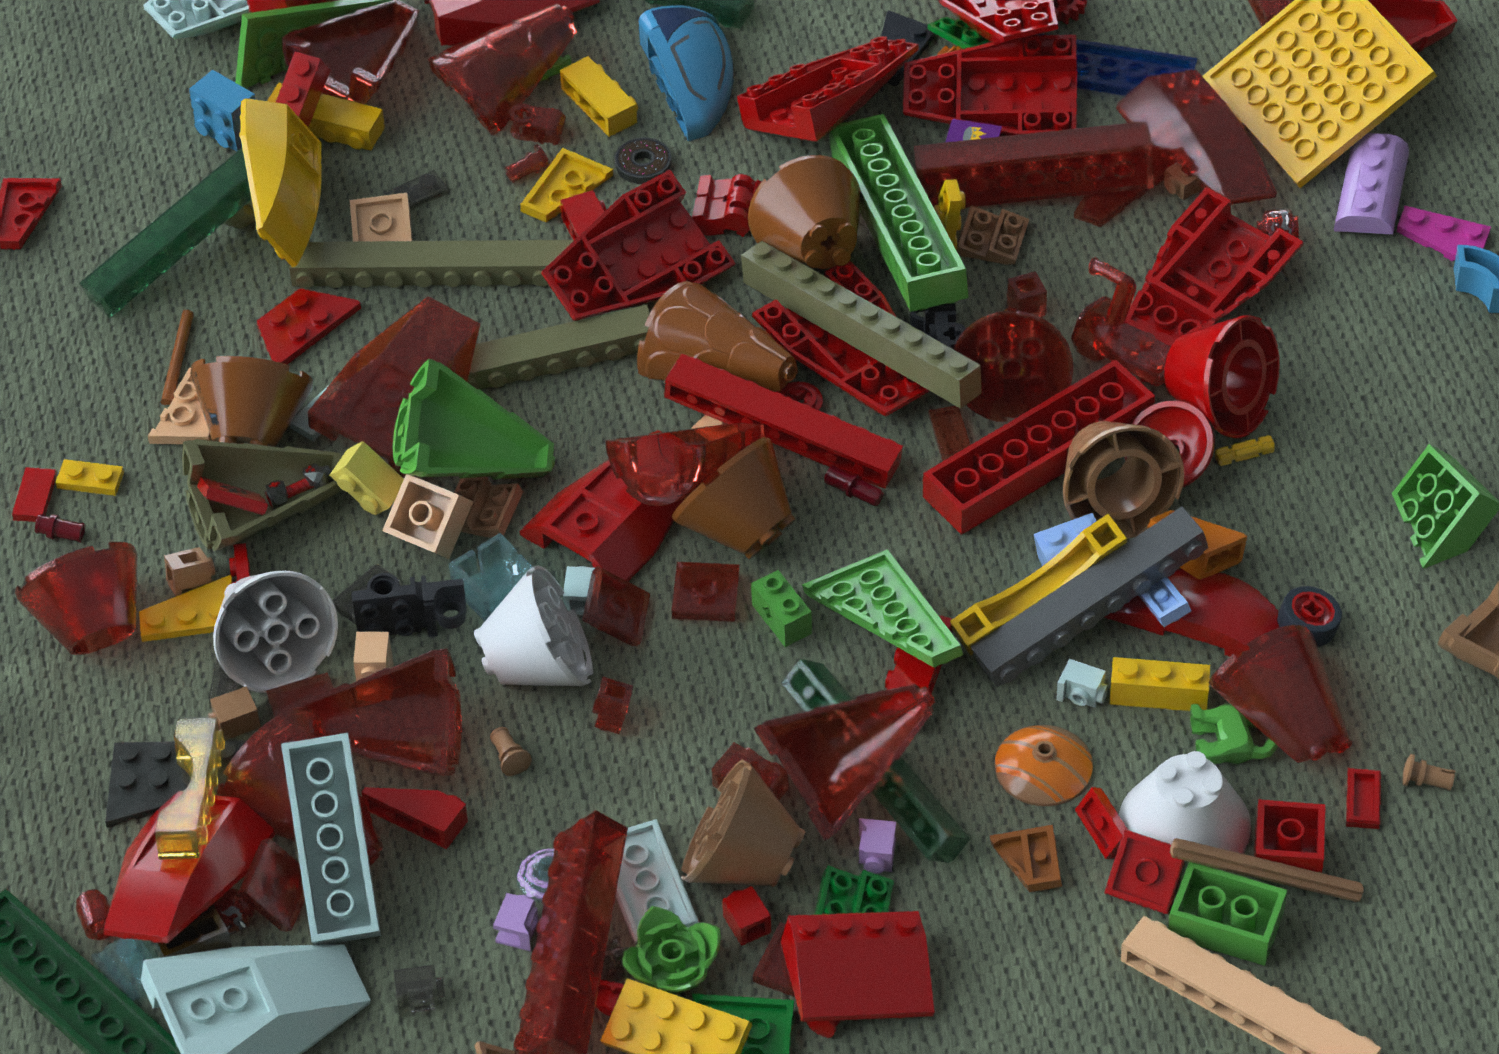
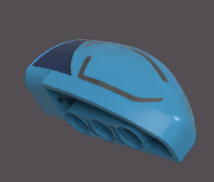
M674 5L649 9L641 14L639 18L640 45L649 60L651 74L656 75L657 80L655 81L661 92H665L667 96L666 101L671 111L675 110L677 114L675 118L687 140L691 141L705 137L712 132L720 121L732 93L734 83L733 60L726 37L715 17L703 10Z

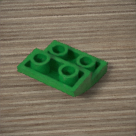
M943 17L928 24L927 29L962 49L991 43V41L984 38L961 19L954 20L949 17Z
M828 865L823 872L814 915L888 912L894 880L863 870L857 876Z

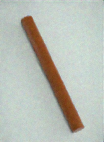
M186 309L182 311L161 398L162 405H170L174 399V392L177 388L194 316L191 310Z

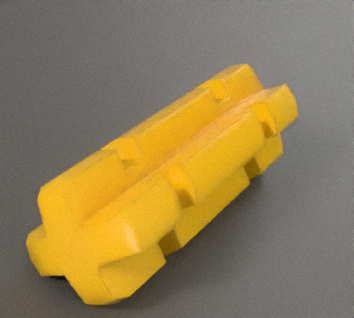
M1266 435L1259 437L1258 441L1251 439L1232 444L1231 448H1228V446L1217 448L1215 450V458L1219 466L1232 464L1231 460L1239 462L1258 457L1259 453L1263 455L1273 453L1275 444L1272 437Z

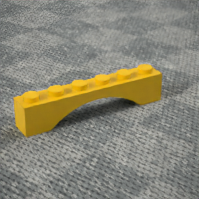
M1109 514L1105 515L1084 529L1059 554L1034 573L1003 592L975 603L950 620L954 634L967 652L973 655L970 646L1126 544L1127 538Z

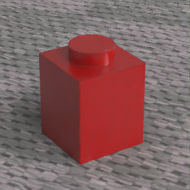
M753 886L744 890H736L722 899L723 917L741 946L771 933V915Z

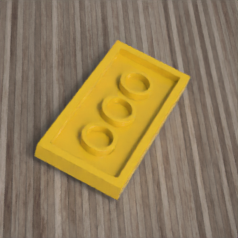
M627 978L600 1041L608 1047L628 1054H741L752 1024L748 1020Z

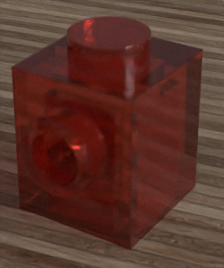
M1036 271L1008 279L1007 305L1018 324L1046 316L1047 290Z

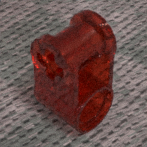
M517 104L510 110V119L513 121L510 133L515 139L539 142L541 144L548 142L553 143V145H557L560 142L566 123V116L562 111L555 108H543L528 104Z

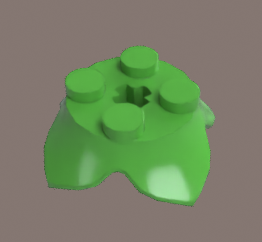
M651 906L639 923L636 947H629L624 952L622 963L628 973L636 980L648 986L671 994L686 992L698 986L707 977V970L719 952L720 928L709 923L699 922L691 927H686L679 916L672 911Z

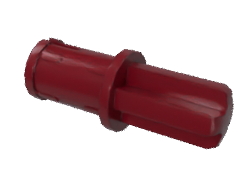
M834 465L825 474L824 483L840 489L849 498L855 496L873 506H878L884 497V493L880 488L863 481L862 477L858 474L851 475Z

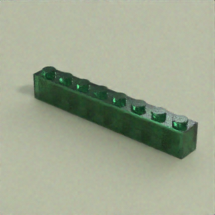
M243 148L238 150L79 283L88 299L105 315L111 318L252 200Z
M799 659L781 682L782 685L805 712L810 711L813 713L816 726L923 855L931 861L944 863L953 861L970 841L969 836L823 663Z

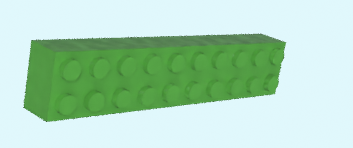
M880 114L841 123L831 130L829 137L832 157L844 163L855 175L860 186V213L910 312L926 310L929 307L955 303L958 300L969 298L966 267L885 115Z

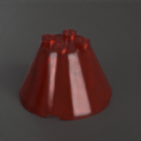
M1009 307L1004 311L989 314L972 323L960 335L953 349L980 364L982 393L966 404V406L978 415L995 422H1007V418L1002 417H1019L1068 388L1072 382L1073 357L1070 347L1061 332L1047 320L1018 310L1015 307Z

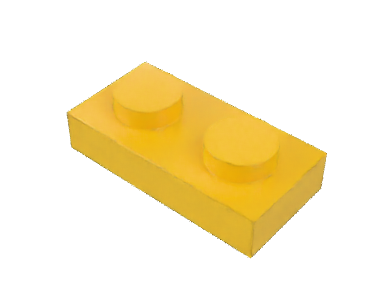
M64 459L55 483L57 489L116 496L124 475L123 466Z

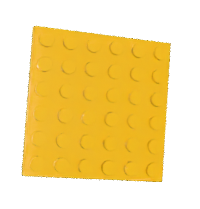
M1294 0L1202 77L1298 187L1301 188L1430 83L1437 75L1368 0Z

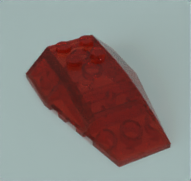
M1197 70L1148 76L1117 103V111L1150 147L1158 146L1162 150L1161 155L1168 161L1174 159L1182 165L1181 171L1188 176L1198 177L1200 179L1199 185L1204 189L1208 187L1231 200V205L1276 198L1277 192L1243 122Z

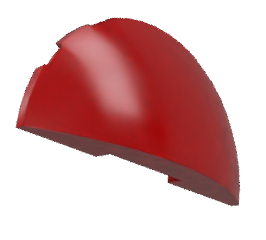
M1177 569L1173 575L1167 577L1188 602L1191 612L1165 627L1162 626L1138 595L1131 599L1130 602L1125 603L1117 612H1111L1104 617L1164 636L1165 631H1169L1225 649L1224 655L1284 674L1289 664L1290 639L1280 630L1276 607L1248 583L1224 573L1218 572L1206 578L1197 579L1183 569Z

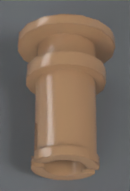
M498 727L490 734V740L499 752L498 757L501 762L502 772L507 776H513L527 770L532 761L528 751L523 750L519 744L515 743L507 727Z
M1410 754L1403 769L1404 786H1407L1411 780L1415 781L1417 786H1421L1423 783L1448 791L1451 790L1455 770L1428 765L1426 760L1416 762L1414 761L1415 755Z

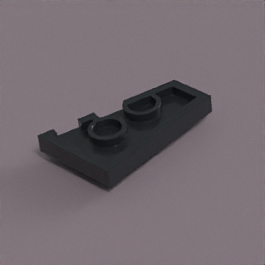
M888 10L881 36H885L889 40L905 39L906 42L918 44L919 50L907 61L910 62L918 60L937 34L929 31L927 24ZM904 65L886 83L897 87L904 78Z

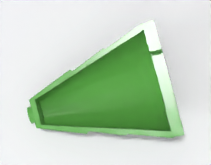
M428 359L419 368L410 382V385L414 387L413 391L409 393L408 399L403 398L394 429L393 458L395 465L401 467V473L420 478L459 477L461 479L491 477L494 480L541 478L552 471L555 465L553 442L514 412L509 413L480 389L474 388L442 363Z

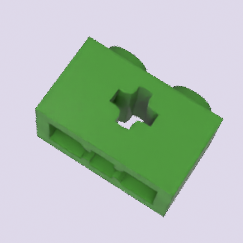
M779 570L751 583L752 606L784 647L812 634L811 610Z

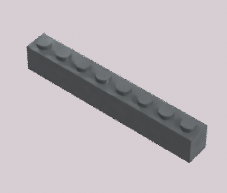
M1180 507L970 646L976 661L996 687L1013 681L1018 674L1032 665L1039 664L1045 656L1057 648L1066 646L1072 638L1084 630L1093 628L1099 620L1111 612L1120 610L1126 602L1137 595L1146 593L1152 585L1164 577L1173 575L1179 567L1188 561L1200 557L1208 549L1204 531L1183 507Z

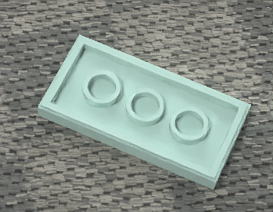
M657 819L594 838L595 846L635 947L638 943L637 929L639 923L651 906L672 911L679 916L686 927H691L699 922Z

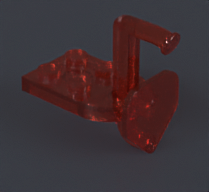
M1096 257L1092 258L1088 267L1089 274H1098L1117 284L1112 300L1107 296H1103L1086 306L1080 313L1071 336L1076 352L1093 361H1101L1105 358L1110 361L1116 359L1131 373L1156 387L1165 382V362L1171 346L1157 340L1149 332L1124 324L1136 292V282L1132 277L1113 266L1099 261Z

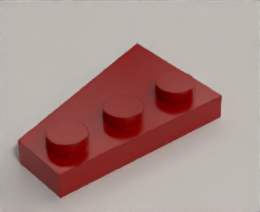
M3 178L0 190V249H21L61 189L60 178Z

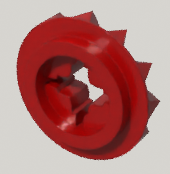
M791 382L781 391H777L797 402L804 399L805 404L810 405L816 410H820L823 407L822 394L812 384Z

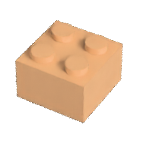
M406 474L382 531L449 559L473 501Z

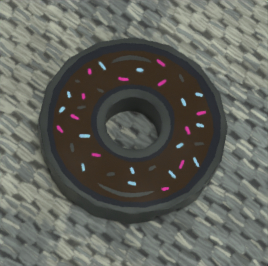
M649 137L633 138L624 142L618 147L614 155L615 168L619 176L628 182L644 184L670 170L672 166L671 151L666 144L658 139ZM639 158L650 159L647 163L636 162Z

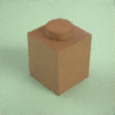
M247 686L210 699L212 713L208 714L211 727L214 732L220 730L224 740L261 728L258 711Z

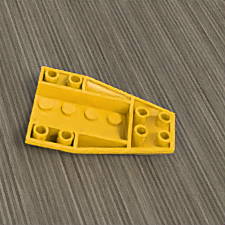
M246 98L241 101V132L239 136L242 142L256 220V230L263 240H267L274 247L278 257L282 260L285 259L293 268L298 265L303 256L318 213L322 178L321 141L287 104Z

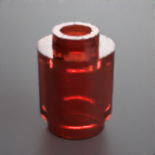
M95 889L83 892L76 900V913L85 935L92 940L109 938L110 936L104 935V926L110 909L107 897Z

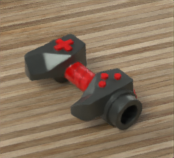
M315 463L303 468L304 479L285 486L283 481L276 480L265 485V496L272 510L285 505L291 497L312 488L316 490L334 481L329 476L332 472L328 465L319 467Z

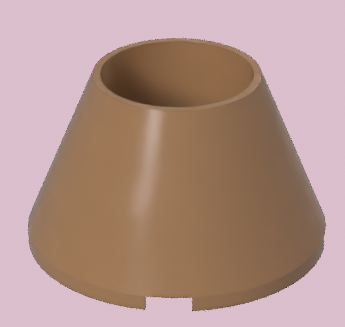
M1110 421L1096 422L1086 426L1073 438L1068 449L1063 499L1069 516L1073 520L1093 513L1098 521L1109 514L1127 539L1138 536L1147 530L1150 518L1167 512L1175 498L1179 499L1184 482V467L1181 456L1174 444L1165 435L1150 427ZM1127 456L1125 463L1116 473L1107 478L1097 480L1105 466L1118 458Z

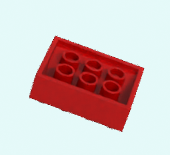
M919 911L788 916L781 939V946L801 1022L934 1016L935 1010L927 938Z

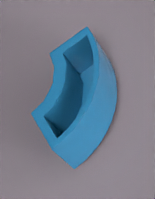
M1457 245L1454 263L1456 291L1467 292L1478 297L1486 305L1489 313H1499V256L1483 248Z

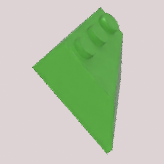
M1430 444L1392 492L1403 522L1411 523L1415 534L1410 537L1413 546H1421L1424 556L1419 559L1424 569L1467 552L1499 511V501L1453 456Z

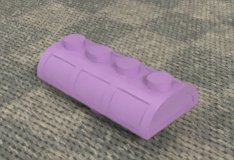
M1367 133L1351 146L1334 231L1393 234L1409 155L1408 145L1402 138L1391 134Z

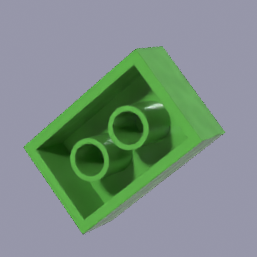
M1189 862L1169 914L1168 929L1181 937L1192 939L1200 947L1265 966L1284 914L1287 890L1212 867Z

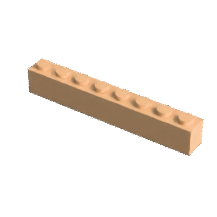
M1143 916L1122 943L1121 961L1285 1054H1380L1381 1047L1377 1046L1370 1038L1357 1035L1345 1028L1341 1022L1323 1016L1310 1005L1300 1003L1287 996L1280 988L1269 986L1260 981L1251 972L1235 967L1222 956L1208 952L1199 947L1192 939L1181 937L1159 921H1153Z

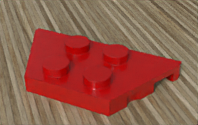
M299 288L256 321L271 360L289 364L361 309V302L355 299Z

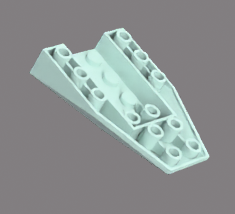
M344 944L240 946L143 961L142 985L152 1008H161L181 1054H302L368 1006L371 1001Z

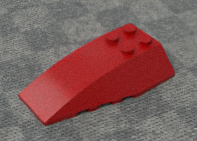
M1206 187L1171 226L1167 234V240L1160 247L1157 259L1152 269H1149L1145 277V283L1142 289L1138 291L1123 324L1169 351L1172 344L1181 335L1211 326L1268 286L1303 246V241L1280 228L1272 236L1256 229L1231 214V200Z

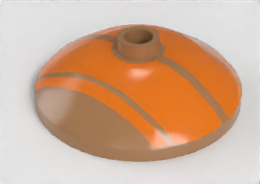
M1033 725L1015 731L1001 743L995 756V772L1001 786L1014 798L1030 805L1055 806L1076 798L1085 790L1092 777L1093 760L1086 744L1074 733L1052 725Z

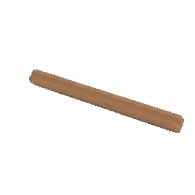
M1179 838L1173 839L1170 847L1171 857L1354 902L1361 900L1364 887L1360 882Z

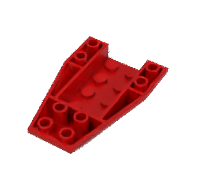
M938 0L942 6L984 38L994 43H1003L1058 29L1053 0Z
M1076 35L1028 36L1003 43L991 42L904 63L903 115L944 124H951L952 119L997 125L1002 126V134L1015 137L1076 136Z
M671 170L623 194L542 270V276L573 321L658 300L667 290L678 283L689 281L703 284L735 266L736 263L720 240L710 245L682 204L686 191Z
M851 261L844 266H834L824 272V276L896 317L881 291ZM777 299L752 312V317L796 360L868 408L885 417L929 392L928 389L790 309H785Z
M659 430L654 431L635 441L558 492L519 531L520 536L543 549L555 540L591 561L592 568H598L599 582L619 592L658 551L674 522L672 519L673 513L689 495L707 462V457Z
M178 791L150 817L126 850L104 926V935L121 939L147 940L154 943L170 942L252 870L275 836L274 828L240 798Z

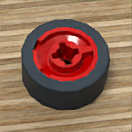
M1300 586L1290 590L1285 596L1278 612L1277 621L1284 635L1296 644L1306 647H1321L1328 644L1335 636L1341 623L1342 611L1339 603L1326 591L1312 586Z

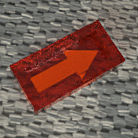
M950 406L928 411L942 461L970 446L959 407Z

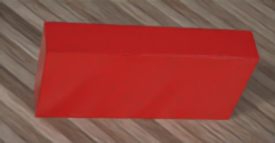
M25 468L12 512L13 520L36 522L38 515L43 514L46 516L57 478L56 469Z
M1348 768L1346 827L1379 829L1381 771Z

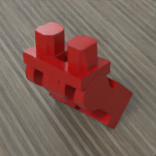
M744 174L735 175L732 179L713 180L712 175L700 176L692 218L703 235L724 234L725 229H730L744 237L750 230L748 224L750 202L762 181L757 179L755 182L750 176Z

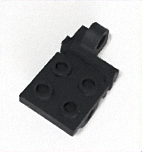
M946 303L929 307L926 310L910 312V323L914 328L924 331L925 334L967 357L968 332L962 324L956 323L955 303ZM925 312V317H920L917 313Z
M390 573L376 574L368 581L367 590L351 591L357 632H389V635L409 636L414 632H422L421 628L427 627L428 637H437L436 620L444 628H457L466 619V598L463 579L427 583L426 575L421 576L420 582H415V577H410L411 585L399 586V581L394 575ZM456 610L459 612L454 617H446L443 615L446 611Z

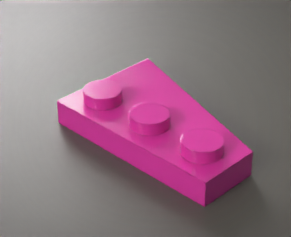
M1409 206L1404 207L1397 225L1398 233L1426 248L1431 247L1444 254L1443 257L1451 261L1455 260L1457 245H1469L1485 249L1491 226Z

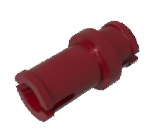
M40 514L35 523V533L45 534L49 539L59 537L81 543L86 532L85 523L60 519V516L51 514V516Z

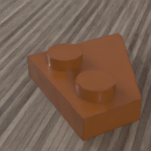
M1053 825L990 835L993 848L1029 892L1062 887Z

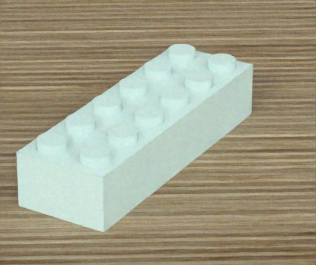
M348 733L281 744L312 944L330 945L381 936Z

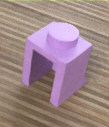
M859 818V836L861 837L859 863L863 864V869L874 874L882 873L883 871L892 872L896 843V822Z
M506 894L493 924V928L499 930L495 939L496 943L531 951L530 940L539 922L538 910L535 907L536 903L531 897Z

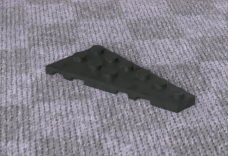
M307 739L114 743L105 820L106 827L116 826L119 822L133 818L137 820L148 817L147 814L156 812L178 791L219 796L220 793L234 789L239 791L248 788L249 785L266 780L270 782L286 777L281 744Z

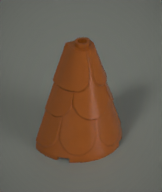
M689 281L674 285L657 301L645 323V326L649 327L645 341L640 340L638 346V374L648 379L665 380L681 354L698 358L706 364L718 369H724L742 379L753 381L757 385L771 391H781L798 373L795 358L765 330L754 326L744 315L734 310L717 294L710 292L701 284Z

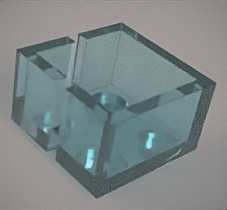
M501 533L477 546L481 572L478 573L476 553L473 550L449 563L451 580L463 579L466 603L484 622L525 573L533 567L521 554L517 555L516 548Z

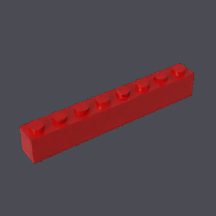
M681 354L665 379L664 398L759 438H769L772 443L828 467L834 465L851 475L858 474L862 477L863 481L886 489L901 463L903 446L894 440L883 438L863 427L847 423L837 416L828 415L808 404L797 402L779 392H773L761 387L753 381L742 379L724 369L713 367L698 358Z

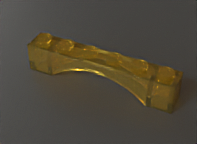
M217 718L177 719L174 735L177 764L190 775L191 781L177 800L159 812L155 831L159 860L200 858L202 845H207V825H211L210 806H214V787L218 786L217 768H221V750H224L225 744L224 731L218 730Z

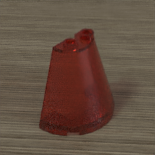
M1283 626L1255 638L1247 643L1250 648L1249 650L1243 651L1238 658L1234 654L1231 655L1209 680L1208 683L1215 691L1297 763L1310 759L1313 761L1318 760L1327 751L1329 754L1333 752L1342 753L1352 745V740L1348 736L1315 637L1305 626Z

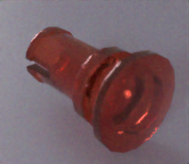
M538 144L534 145L535 152L531 153L529 151L525 153L526 157L504 167L505 173L512 183L532 172L539 173L542 167L548 168L550 165L549 159Z

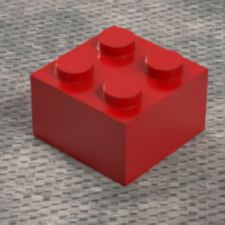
M1258 799L1254 857L1322 873L1325 842V804Z

